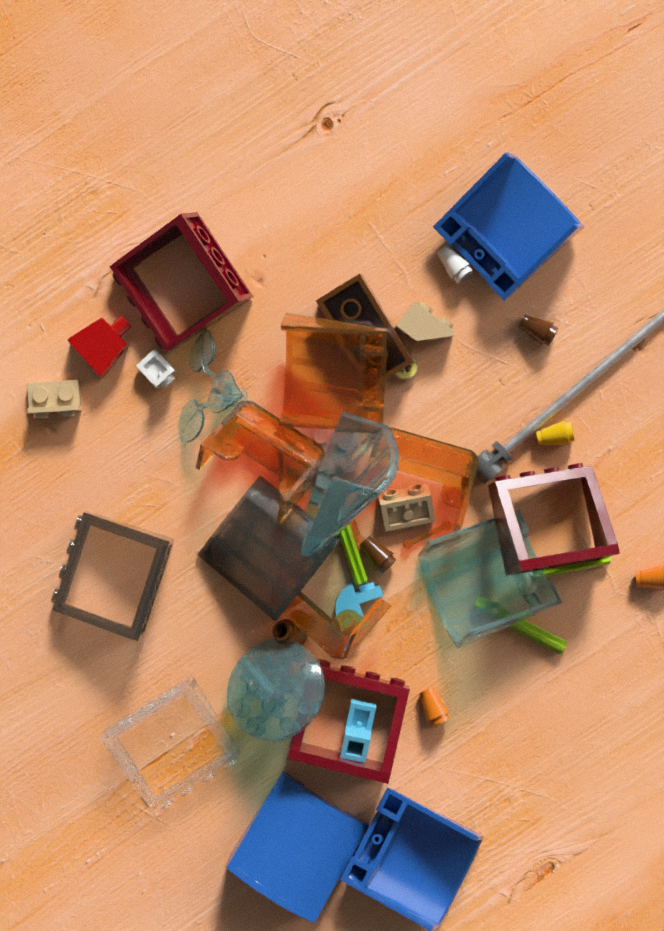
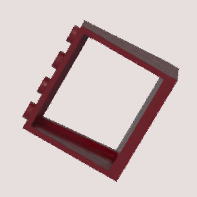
M198 212L179 214L109 266L113 271L112 276L114 280L123 286L127 292L126 297L130 304L137 307L141 313L143 324L152 330L156 336L155 341L157 345L166 352L177 349L254 297ZM183 235L227 303L185 331L177 334L133 267Z
M583 463L569 465L568 470L559 471V467L544 469V474L535 475V471L520 473L519 478L511 479L510 475L496 477V481L488 485L506 576L596 561L620 554L618 542L593 466L583 467ZM581 478L595 547L529 559L508 490Z
M316 659V662L310 661L288 747L287 759L388 784L410 691L409 686L405 685V680L391 677L390 681L380 679L381 675L375 672L366 671L364 675L356 673V668L347 665H341L340 668L330 666L331 662L323 659ZM317 677L397 697L383 762L367 758L365 763L340 758L339 751L302 742Z

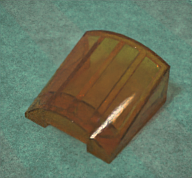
M286 313L281 323V330L286 331L284 406L279 419V426L383 432L387 370V329Z

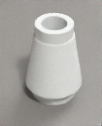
M450 245L445 246L438 252L437 255L452 281L455 280L459 284L473 273L470 267L471 264L451 248Z

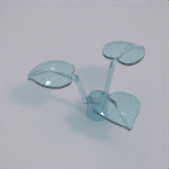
M205 329L195 340L190 351L189 364L194 372H200L203 369V372L214 380L208 403H201L199 405L197 400L192 399L185 404L180 413L178 430L184 445L195 440L201 433L204 426V413L202 411L204 408H209L213 413H220L229 407L242 409L247 402V391L238 388L230 371L222 370L216 375L209 370L208 365L213 362L215 357V343L208 329Z

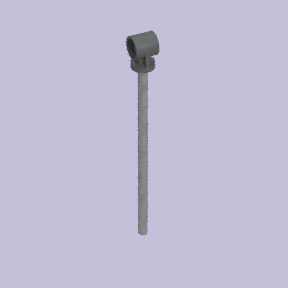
M664 309L504 445L496 441L491 445L494 449L489 453L486 449L472 460L467 466L482 484H486L503 469L500 465L503 461L509 464L513 460L509 454L513 449L664 322Z

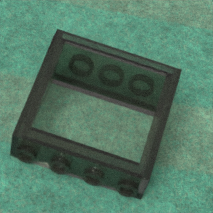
M89 511L83 512V516L78 515L74 530H77L75 540H70L66 554L70 555L68 563L62 565L59 573V578L62 579L60 588H55L51 598V603H54L53 611L139 641L145 633L174 539ZM90 525L157 548L132 626L66 604Z

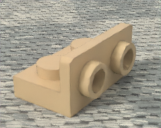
M80 380L27 383L29 403L27 413L34 414V418H50L49 413L59 412L60 417L75 416V411H82Z
M413 484L407 488L388 489L378 494L385 532L436 522L428 484Z

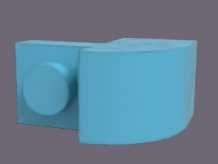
M350 583L339 592L335 602V612L342 632L366 624L360 604L384 596L380 584L366 583L359 586L360 591L355 592L353 584Z
M351 699L342 738L340 758L366 762L376 711L375 703Z

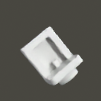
M156 349L136 365L157 389L160 386L163 389L166 388L175 379L172 376L176 373L175 369Z

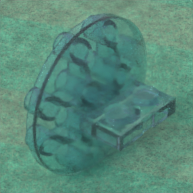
M271 639L255 645L239 659L229 678L227 703L234 722L246 734L262 741H282L297 735L312 722L322 704L325 685L322 668L313 653L297 642L279 644L275 639Z

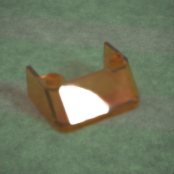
M245 400L239 402L201 443L196 469L200 471L214 454L225 461H233L242 453L254 459L283 478L278 488L282 502L276 519L278 523H281L303 497L323 462L325 451L320 444L253 401Z
M393 427L385 428L378 436L358 506L363 507L371 484L378 486L388 484L393 477L394 470L443 484L441 490L443 502L450 507L457 508L451 532L457 534L464 522L479 464L478 456L470 449Z
M306 535L281 564L271 590L270 599L278 610L326 653L335 659L342 660L351 655L389 610L391 605L379 597L363 617L354 610L346 609L341 611L334 620L330 618L297 588L305 576L303 564L320 545L317 540Z

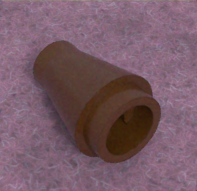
M526 314L518 328L525 331L539 344H546L550 346L558 331V327L554 326L553 322L534 318Z
M371 536L367 537L359 545L375 571L379 570L382 574L397 560L393 556L394 553L375 541Z
M289 619L280 620L273 627V637L279 644L303 645L307 640V633Z

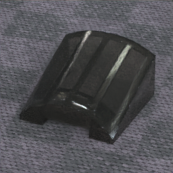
M260 475L197 555L276 622L336 547L340 538Z

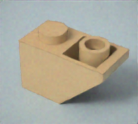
M414 301L395 326L396 329L415 343L451 338L455 334V331L452 330L454 325L442 316L438 319L431 314L433 309L423 301L419 304Z

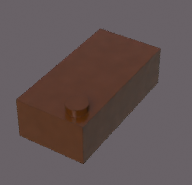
M359 273L316 300L368 389L373 388L415 362L362 274Z

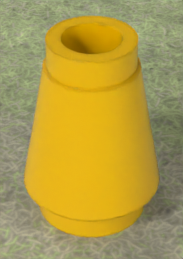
M563 420L536 431L539 446L569 445V442L575 441L571 421L565 422Z

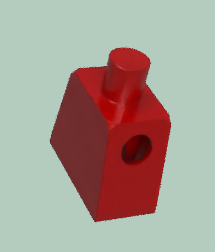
M120 316L112 325L102 317L71 336L67 341L100 377H104L129 345L122 336L132 326L123 316Z

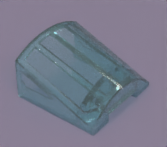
M345 412L341 413L311 485L308 503L317 505L318 510L315 520H310L304 534L301 549L302 556L307 557L324 549L367 506L384 492L394 480L398 470L399 453L396 441L388 425Z
M516 510L514 512L528 558H537L527 537L530 531L520 510ZM494 518L432 539L426 543L418 555L420 568L433 605L457 649L562 603L552 580H547L543 570L506 576Z

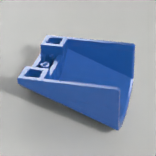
M509 152L503 154L433 226L486 279V283L504 301L585 227L567 206L515 154Z
M282 771L229 855L226 868L271 901L315 923L369 824L350 812L341 810L306 788L299 780Z
M387 787L355 855L351 857L340 880L427 930L433 931L438 929L451 906L484 836Z

